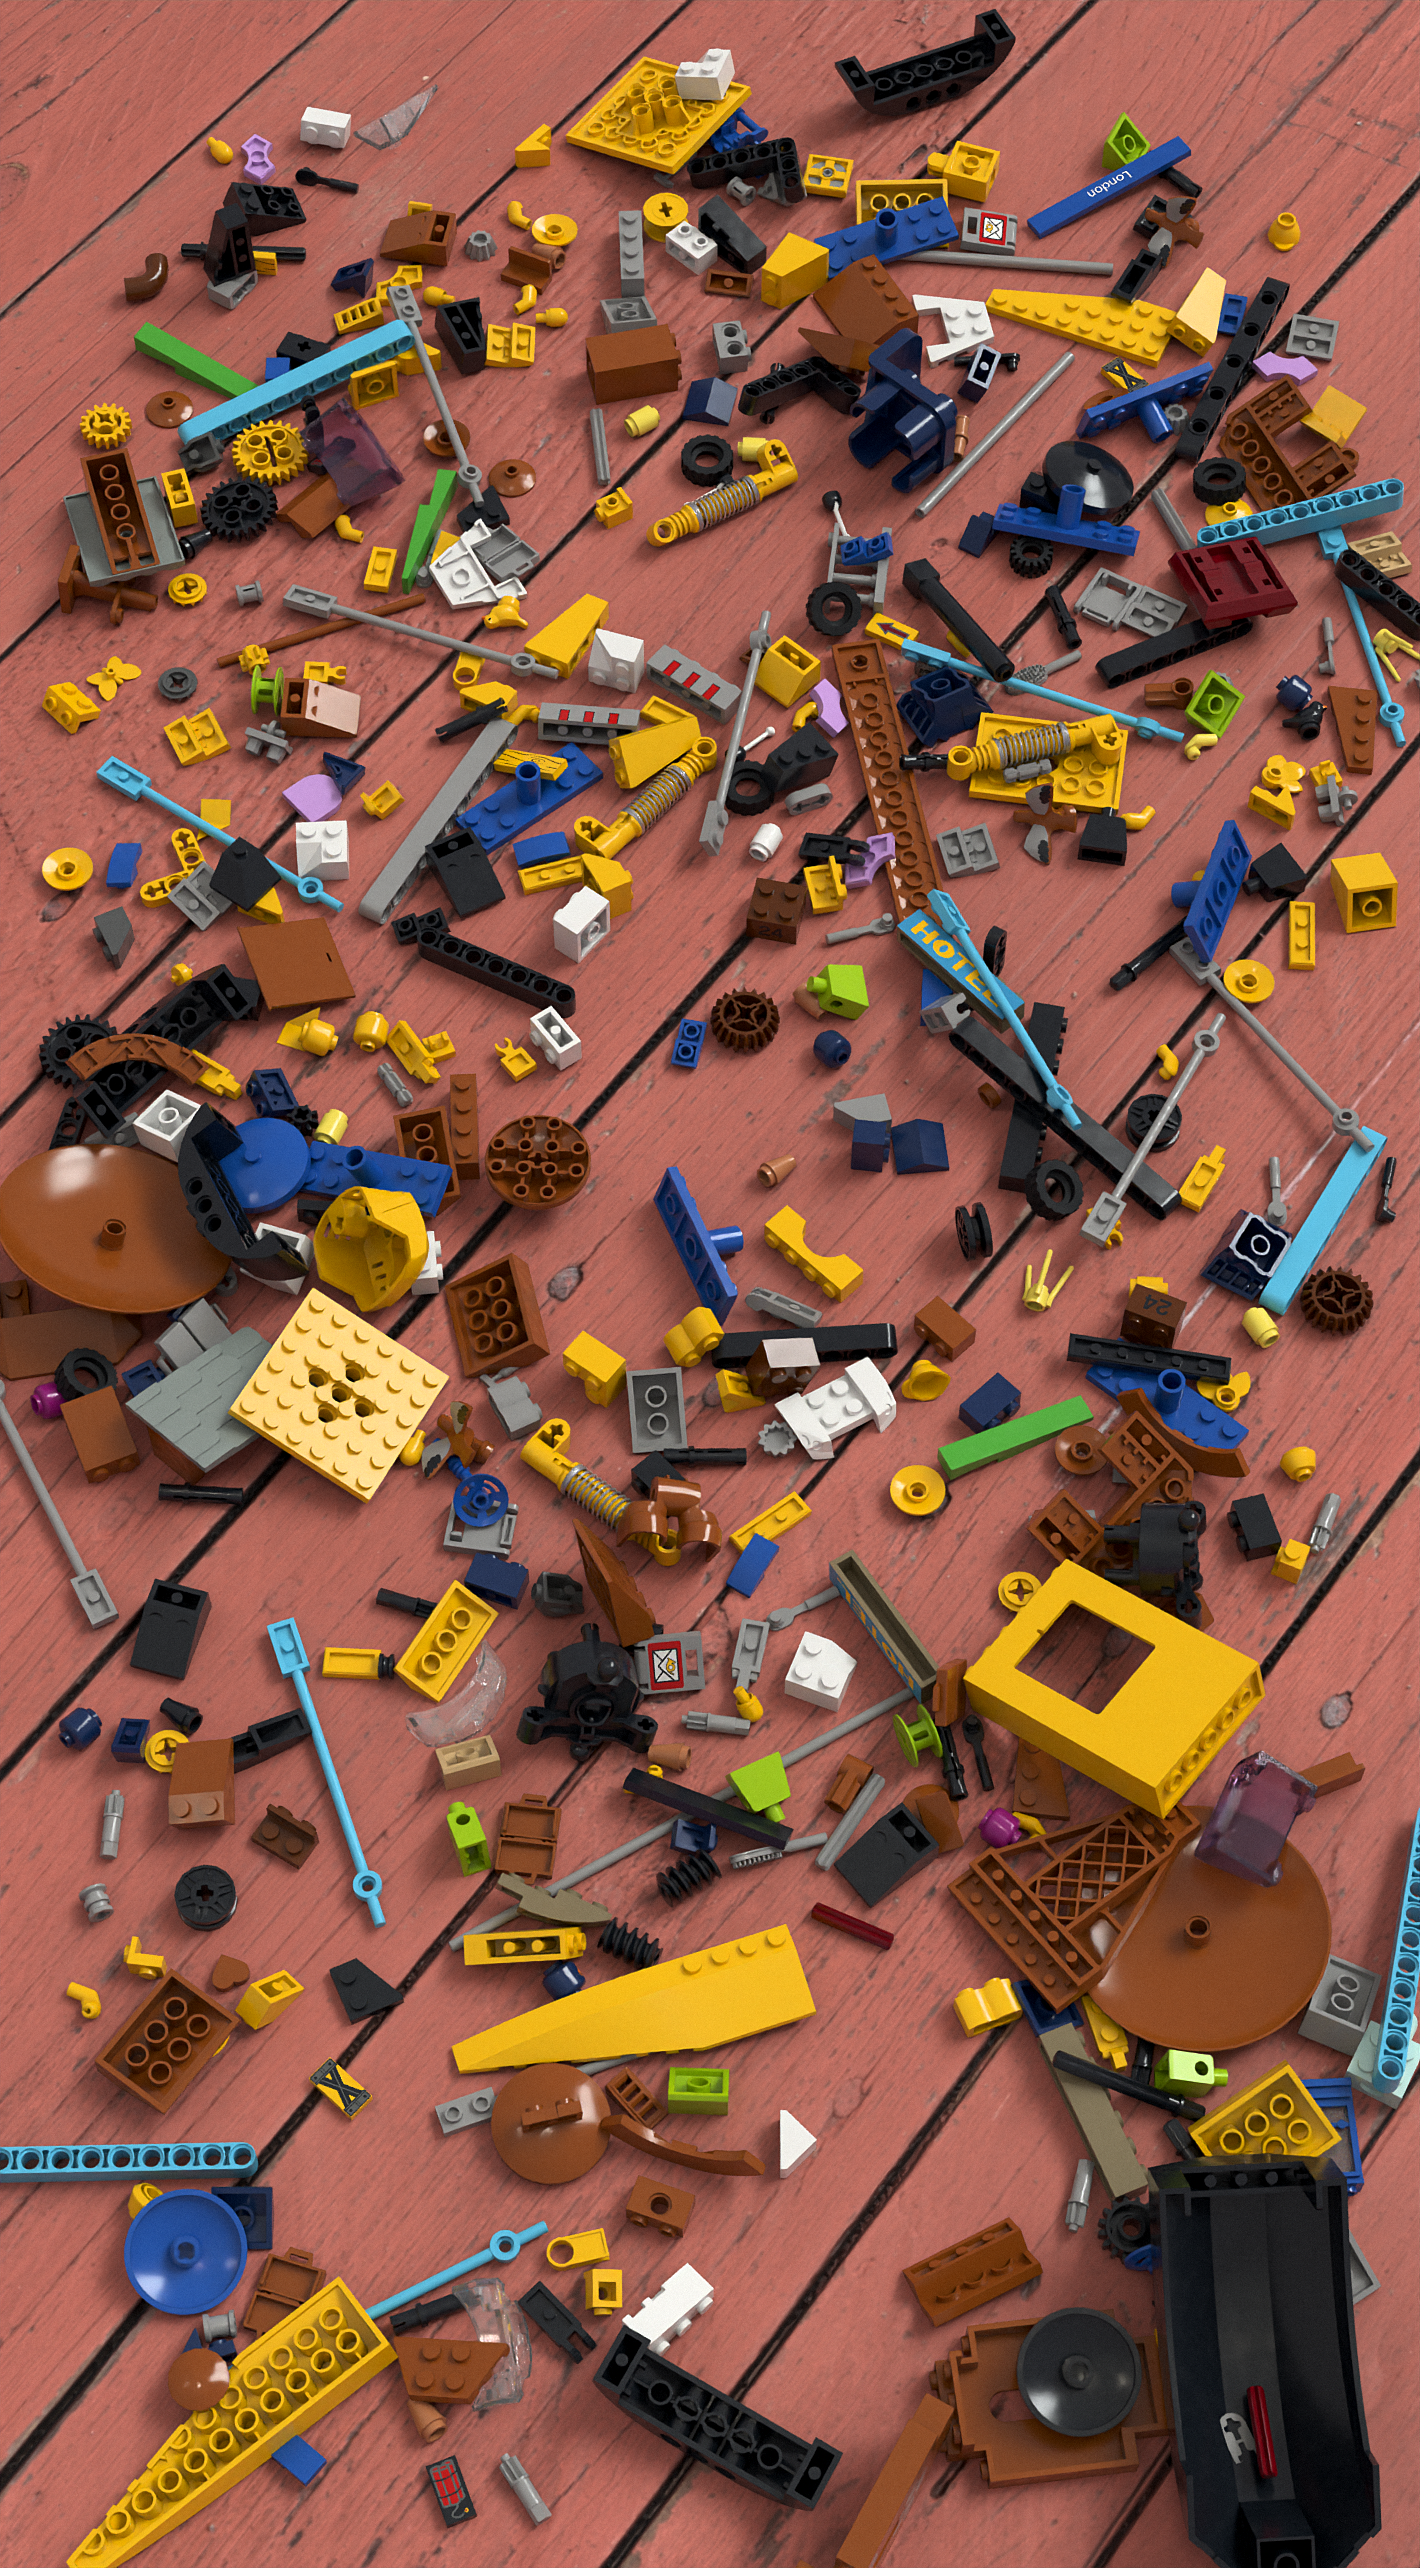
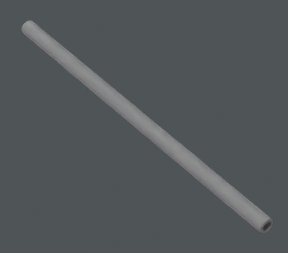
M934 250L922 251L899 259L1112 275L1113 263Z
M1066 352L915 509V513L919 517L924 518L1075 360L1071 352Z

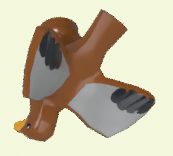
M1188 196L1171 197L1167 201L1165 213L1157 212L1150 208L1146 209L1145 219L1159 225L1158 231L1151 237L1147 247L1150 252L1163 257V268L1168 266L1174 243L1178 239L1187 241L1196 249H1198L1203 240L1204 233L1199 232L1198 221L1193 220V218H1187L1196 206L1197 198Z
M1045 783L1035 786L1025 793L1031 810H1015L1013 821L1032 824L1031 830L1026 837L1024 849L1038 861L1049 865L1052 859V832L1057 829H1063L1075 833L1077 817L1073 805L1063 804L1059 809L1052 807L1053 784Z
M453 1401L450 1406L451 1416L441 1414L438 1417L437 1426L447 1433V1437L431 1443L422 1451V1468L427 1480H431L445 1461L453 1455L460 1457L462 1465L466 1469L473 1461V1458L476 1462L484 1465L495 1446L489 1443V1440H478L473 1429L467 1427V1422L473 1410V1407L469 1404Z

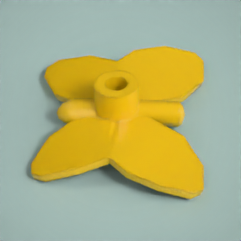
M113 656L109 659L107 668H102L101 673H95L86 680L88 683L98 685L101 696L106 701H110L115 697L117 691L116 683L122 685V679H136L141 675V670L135 665L123 664L121 659Z

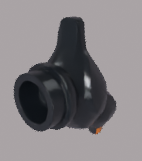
M1314 701L1309 707L1302 709L1294 717L1283 720L1282 726L1284 728L1297 729L1298 734L1303 740H1313L1320 734L1322 714L1327 709V706Z

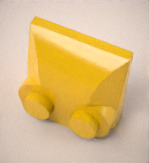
M386 361L355 371L350 375L348 392L355 411L399 397L395 361Z

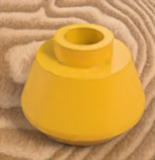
M1308 1447L1293 1448L1283 1454L1279 1465L1291 1479L1303 1482L1310 1479L1315 1472L1316 1453Z
M148 2183L135 2185L128 2202L130 2216L134 2219L146 2204L163 2193Z

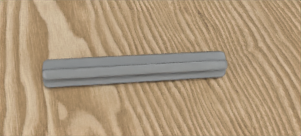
M600 408L591 409L590 421L598 484L601 486L609 485L611 481L603 413Z
M1163 489L1153 490L1151 499L1182 551L1197 548Z
M876 1773L870 1776L815 1859L817 1867L824 1871L829 1870L884 1787L885 1779Z

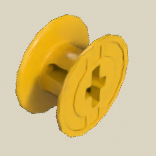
M656 194L651 196L643 206L644 216L646 217L643 223L644 231L648 237L655 241L665 243L666 234L682 222L686 221L688 223L686 219L688 205L683 198L676 194Z

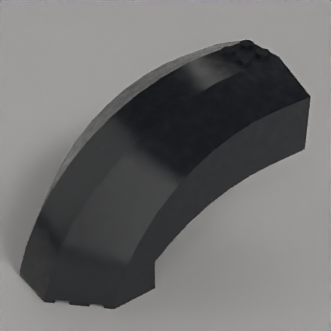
M1269 2153L1204 2156L1149 2167L1148 2191L1151 2257L1160 2369L1172 2460L1188 2539L1211 2557L1213 2562L1220 2568H1346L1360 2553L1359 2549L1370 2537L1374 2538L1382 2529L1379 2464L1372 2454L1369 2445L1356 2343L1350 2262L1347 2178L1332 2158ZM1256 2385L1262 2386L1265 2393L1278 2472L1276 2477L1269 2479L1261 2477L1257 2454L1254 2450L1248 2451L1243 2442L1238 2444L1242 2454L1238 2456L1240 2463L1236 2464L1228 2449L1220 2419L1225 2414L1236 2413L1244 2419L1254 2438L1246 2390L1248 2387ZM1227 2419V2426L1224 2427L1225 2432H1232L1236 2441L1241 2439L1237 2431L1241 2427L1240 2423H1233L1231 2419Z

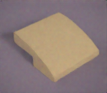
M1392 531L1348 543V549L1359 553L1388 578L1412 572L1411 562L1402 553V543Z

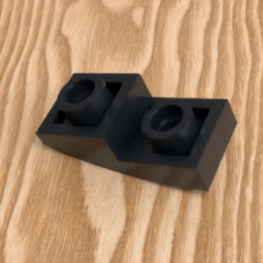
M441 907L419 917L415 913H411L391 922L400 945L417 943V933L424 927H433L445 933L451 932Z

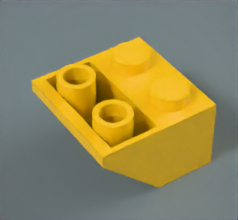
M784 635L767 650L759 664L754 684L788 708L820 680L821 661Z

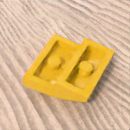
M514 322L511 329L488 324L486 329L484 365L494 367L532 366L534 364L535 327Z
M210 708L189 720L184 715L164 727L183 766L205 761L231 749Z

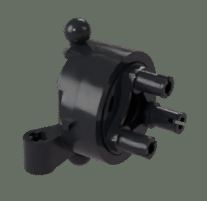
M1188 1501L1186 1503L1143 1502L1140 1523H1130V1526L1104 1524V1542L1107 1545L1127 1544L1133 1547V1566L1130 1569H1105V1580L1116 1586H1140L1141 1597L1176 1598L1177 1619L1198 1630L1202 1625V1606L1194 1591H1198L1203 1585V1577L1199 1573L1198 1538L1205 1532L1207 1527L1205 1506L1199 1501Z
M585 1623L581 1627L583 1642L574 1643L559 1651H553L548 1654V1661L541 1671L540 1684L538 1685V1692L543 1695L544 1707L529 1706L523 1710L516 1736L521 1742L528 1745H535L550 1737H564L567 1741L571 1742L569 1753L577 1761H584L589 1758L591 1746H596L601 1741H615L636 1753H646L654 1741L658 1724L649 1716L633 1714L637 1705L644 1698V1694L640 1693L634 1662L623 1648L600 1640L597 1624L593 1623L591 1629V1624Z

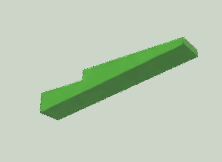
M148 322L134 336L136 350L175 367L177 375L230 399L258 387L257 384Z
M438 469L430 504L419 505L402 574L403 594L410 593L418 570L424 563L435 534L440 528L458 488L457 471Z
M1080 1395L938 1448L937 1459L949 1479L952 1480L991 1461L996 1460L997 1463H1000L1059 1436L1070 1427L1090 1422L1094 1419V1416Z

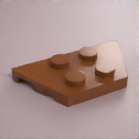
M394 2336L393 2339L411 2401L471 2405L480 2393V2388L493 2376V2368L502 2357L506 2358L510 2353L508 2343Z

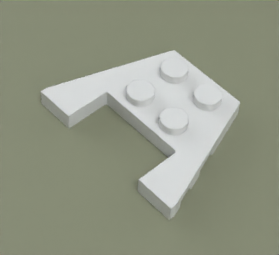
M912 295L913 308L919 316L940 314L948 342L947 344L926 346V355L930 368L937 367L939 362L946 359L949 362L956 355L965 351L967 353L975 351L981 343L986 346L994 343V334L984 302Z
M481 518L474 523V526L468 532H464L452 547H449L429 566L430 574L452 610L498 603L503 596H512L517 600L527 598V592L516 576L494 586L472 551L473 548L491 540L492 535Z

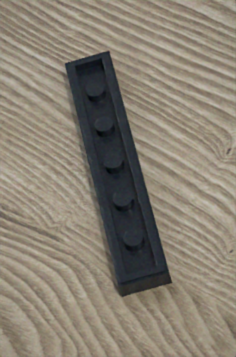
M1070 1333L1067 1361L1160 1375L1161 1372L1167 1369H1176L1184 1375L1185 1379L1221 1385H1228L1230 1381L1232 1360L1230 1357Z
M636 1768L631 1770L624 1781L623 1788L627 1791L780 1850L785 1849L794 1830Z

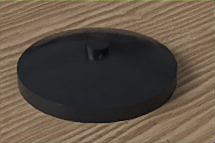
M1080 441L1057 443L1049 449L1042 463L1043 477L1050 489L1059 498L1063 485H1077L1086 490L1082 508L1083 512L1095 515L1118 513L1127 506L1133 495V481L1124 465L1113 455L1095 445Z
M1073 2307L1058 2310L1045 2316L1030 2329L1019 2349L1016 2363V2378L1019 2392L1026 2407L1038 2421L1058 2433L1085 2437L1103 2433L1116 2426L1127 2416L1134 2406L1140 2391L1142 2367L1137 2347L1129 2333L1120 2323L1103 2312L1090 2308Z

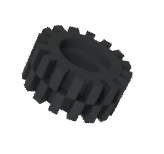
M1019 535L1018 539L1015 538L1013 540V544L1011 543L1009 562L1011 569L1014 568L1016 574L1020 571L1021 577L1028 574V578H1032L1035 574L1036 578L1041 576V573L1045 575L1047 570H1050L1053 559V545H1051L1050 540L1045 541L1042 538L1024 537L1023 535ZM1032 552L1038 554L1040 557L1027 558L1022 554Z

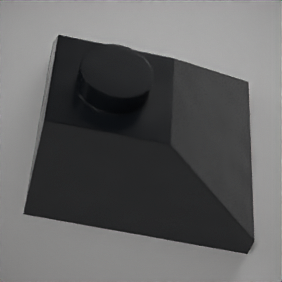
M1030 472L1021 488L1019 507L1025 509L1035 507L1040 509L1041 512L1057 515L1060 498L1047 485L1042 472Z
M239 836L222 853L209 886L248 912L281 880V876L257 847Z

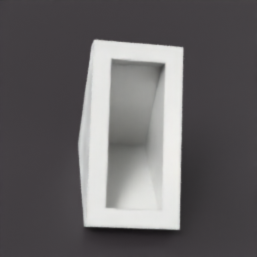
M780 2110V2178H787L816 2149L817 2139L787 2110Z

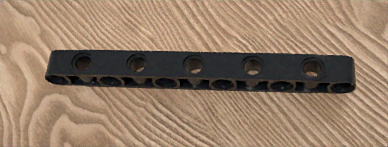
M1271 277L1266 278L1182 433L1175 449L1176 457L1196 464L1200 461L1283 306L1290 284Z

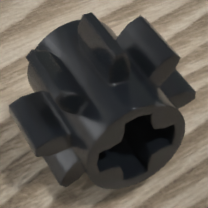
M307 1104L299 1107L294 1106L292 1114H287V1121L296 1127L303 1136L311 1137L313 1130L317 1129L319 1125L317 1110L311 1112Z

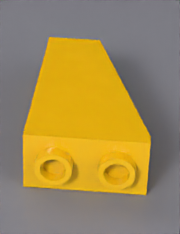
M1208 267L1199 277L1165 330L1202 357L1205 356L1216 341L1226 284L1224 278Z
M590 594L584 595L529 640L524 646L525 653L532 655L535 658V663L559 670L558 676L569 679L593 643L596 629H602L608 620L609 602Z
M683 717L609 739V755L614 762V776L619 787H636L690 750L693 742L701 737L697 717Z
M581 1926L463 1935L465 1965L570 1959L583 1956V1951L586 1949V1936L582 1933Z

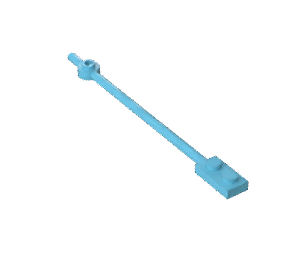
M1340 525L1315 531L1324 560L1333 559L1335 566L1340 553L1348 549ZM1341 582L1383 704L1378 716L1379 721L1383 726L1391 728L1397 747H1403L1406 745V741L1400 725L1403 722L1404 709L1401 705L1391 700L1355 592Z
M904 638L901 646V655L908 661L914 663L921 661L927 663L930 668L935 670L948 666L996 682L982 667L952 658L951 653ZM1013 677L1004 682H996L1097 716L1111 714L1115 722L1134 727L1138 731L1137 734L1145 739L1161 736L1182 743L1184 733L1163 727L1153 719L1146 717L1135 718Z
M113 756L96 772L98 779L133 800L137 801L143 795L228 847L236 840L149 788L152 785L149 777ZM266 858L283 880L298 888L299 897L302 901L306 903L320 901L337 912L342 911L344 904L324 892L321 880L316 877L301 879Z
M933 889L927 894L932 904L931 909L942 920L943 929L948 934L957 936L1048 1087L1046 1091L1047 1102L1052 1108L1062 1110L1073 1130L1080 1129L1082 1123L1071 1106L1073 1103L1071 1095L1063 1086L1057 1083L968 936L971 930L948 893Z
M294 1617L267 1625L283 1679L293 1678L306 1720L312 1730L311 1735L357 1871V1875L353 1880L354 1894L359 1900L367 1902L375 1927H383L386 1925V1921L378 1900L383 1889L382 1881L376 1872L368 1870L303 1675L304 1672L311 1669ZM366 1885L373 1886V1889L371 1891L367 1892L363 1890L364 1886Z
M543 2220L517 2234L510 2230L498 2231L492 2236L489 2248L365 2311L374 2320L493 2259L500 2263L512 2262L518 2257L521 2245L549 2232L547 2225ZM504 2243L511 2246L510 2251L506 2253L501 2252L499 2249Z

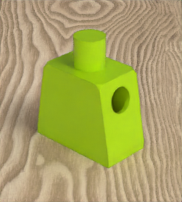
M829 964L825 966L817 977L810 976L807 980V990L818 993L819 1005L824 1010L857 1020L869 1007L863 969L860 965Z
M779 1751L725 1776L727 1782L748 1812L754 1814L763 1810L766 1818L774 1822L785 1819L779 1802L791 1797Z
M463 1802L451 1804L448 1807L449 1814L446 1816L449 1835L464 1877L492 1868L486 1837L474 1807L466 1808Z
M1168 2050L1154 2067V2087L1177 2096L1183 2094L1185 2097H1204L1213 2086L1226 2087L1228 2082L1227 2069L1214 2068L1211 2055Z

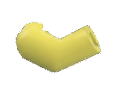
M1196 734L1185 745V755L1190 760L1198 759L1202 746L1217 745V735Z

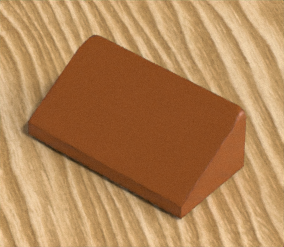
M708 269L704 292L750 298L754 276L752 274Z
M939 1790L915 1799L924 1828L939 1844L938 1854L964 1846L946 1791Z

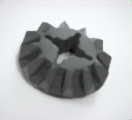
M182 667L168 669L158 680V688L162 696H167L170 701L172 699L181 701L184 697L190 699L191 693L196 692L198 684L195 674L191 670ZM173 681L179 685L182 684L183 688L174 687Z

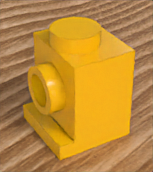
M621 487L616 488L617 492L596 501L595 516L599 522L604 523L607 529L633 518V502Z
M1289 1539L1286 1548L1280 1547L1271 1574L1297 1584L1311 1547Z
M591 2269L584 2272L586 2310H594V2316H611L612 2310L622 2308V2270ZM599 2289L604 2292L602 2300L599 2299Z

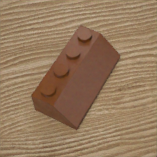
M445 1105L393 1116L400 1157L449 1165L453 1169L436 1216L440 1215L461 1198Z

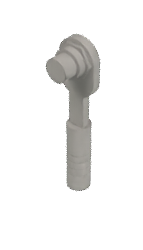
M438 529L435 534L426 565L418 570L416 584L420 588L430 587L434 580L429 572V566L441 529Z
M1325 617L1322 619L1324 642L1328 646L1329 659L1325 663H1320L1319 668L1320 673L1327 672L1334 675L1336 670L1332 649L1334 645L1332 619Z
M885 913L882 918L874 919L868 926L826 934V942L831 944L869 933L875 935L891 933L895 929L893 916L890 913Z
M1278 1157L1269 1158L1272 1202L1267 1210L1268 1222L1281 1227L1286 1223L1287 1211L1286 1206L1280 1202V1161Z
M833 1586L792 1609L780 1608L771 1612L767 1616L766 1622L770 1623V1630L780 1631L790 1626L794 1621V1617L840 1596L837 1587Z

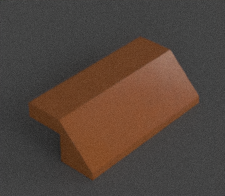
M354 459L342 460L276 513L279 522H292L301 538H314L380 482Z
M1008 2217L902 2270L923 2313L937 2327L1042 2274L1043 2270L1040 2262L1027 2249L1021 2229Z

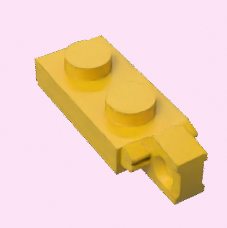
M399 1020L388 1034L386 1042L410 1075H415L426 1084H436L441 1076L437 1069L432 1066L435 1063L432 1056L407 1022Z
M191 1050L209 1066L195 1083L219 1096L225 1093L226 1096L237 1100L243 1094L240 1088L241 1085L235 1082L236 1079L231 1075L230 1070L198 1051Z
M1216 1145L1210 1157L1206 1155L1200 1156L1179 1191L1182 1205L1198 1213L1200 1212L1223 1174L1225 1165L1221 1162L1225 1157L1226 1149Z
M1089 1995L1081 1997V2004L1099 2056L1101 2055L1103 2060L1110 2059L1113 2071L1117 2073L1126 2071L1127 2062L1124 2054L1129 2053L1123 2028L1104 2014Z

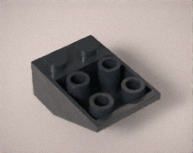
M231 182L223 201L224 207L234 203L238 204L248 220L251 236H260L305 223L307 220L293 188Z
M471 827L425 846L426 863L460 919L506 899L487 855Z
M155 1579L145 1603L130 1666L184 1681L212 1608L209 1593Z
M902 1802L880 1818L834 1863V1866L866 1904L872 1908L938 1858L939 1844Z

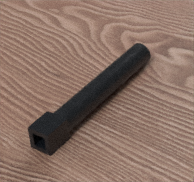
M926 558L906 563L902 584L916 600L923 599L996 682L1009 680L1014 673L1015 665L939 581L940 574Z

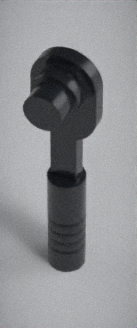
M308 167L299 169L295 175L296 180L300 184L307 186L322 184L358 193L359 184L320 177Z
M1003 353L998 363L1007 364L1008 371H1017L1020 355L1017 353ZM971 356L954 357V366H967Z
M1388 1157L1385 1163L1381 1183L1383 1189L1375 1214V1220L1379 1222L1382 1220L1393 1222L1396 1217V1213L1388 1208V1192L1392 1188L1397 1159L1394 1157Z
M971 1714L963 1721L962 1730L965 1740L973 1745L983 1791H991L994 1789V1784L987 1758L981 1745L984 1739L983 1726L978 1717Z

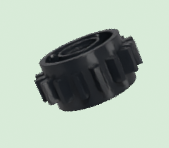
M1124 2196L1121 2203L1113 2200L1111 2203L1112 2209H1103L1102 2215L1104 2218L1099 2219L1097 2225L1102 2228L1097 2234L1098 2239H1104L1101 2247L1102 2250L1108 2249L1111 2252L1110 2258L1112 2260L1115 2257L1120 2258L1123 2265H1125V2258L1130 2253L1151 2244L1149 2202L1143 2204L1140 2202L1139 2197H1136L1134 2201H1129L1128 2197ZM1127 2225L1134 2226L1138 2230V2234L1136 2236H1129L1123 2231V2227Z

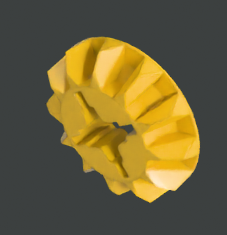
M181 574L170 582L168 586L169 598H172L175 604L181 603L183 607L186 604L194 606L195 602H202L203 596L207 595L206 582L196 574ZM185 586L189 588L191 594H187L185 592Z
M1018 1571L1006 1575L1001 1580L998 1588L1001 1605H1005L1010 1612H1018L1021 1607L1026 1606L1033 1598L1035 1591L1042 1586L1035 1576L1027 1572ZM1019 1584L1023 1593H1028L1024 1595L1022 1601L1018 1599V1595L1013 1594L1017 1592Z
M164 1730L153 1735L145 1747V1757L150 1768L157 1770L160 1774L162 1772L172 1774L175 1752L171 1755V1761H168L165 1755L160 1754L165 1753L166 1743H168L172 1751H175L177 1743L189 1742L182 1733L175 1730Z

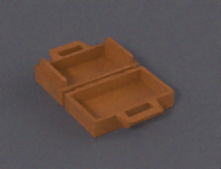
M954 1659L937 1669L932 1701V1711L935 1712V1726L946 1727L965 1715L966 1687L963 1677L967 1671L966 1659Z
M523 1793L519 1804L505 1802L495 1862V1873L508 1875L509 1873H514L518 1876L531 1877V1879L523 1878L525 1880L524 1884L534 1885L536 1878L552 1879L562 1809L547 1807V1798L543 1795ZM525 1801L542 1803V1806L527 1805Z
M290 2247L284 2257L271 2253L268 2254L257 2284L258 2291L254 2292L243 2323L244 2329L256 2332V2340L322 2290L327 2273L326 2270L312 2266L313 2253ZM293 2255L308 2260L307 2264L290 2260V2256Z

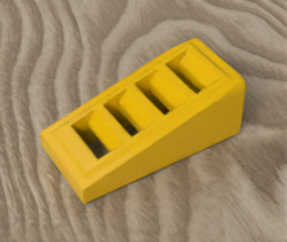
M378 297L368 299L334 314L339 335L384 325L383 311Z

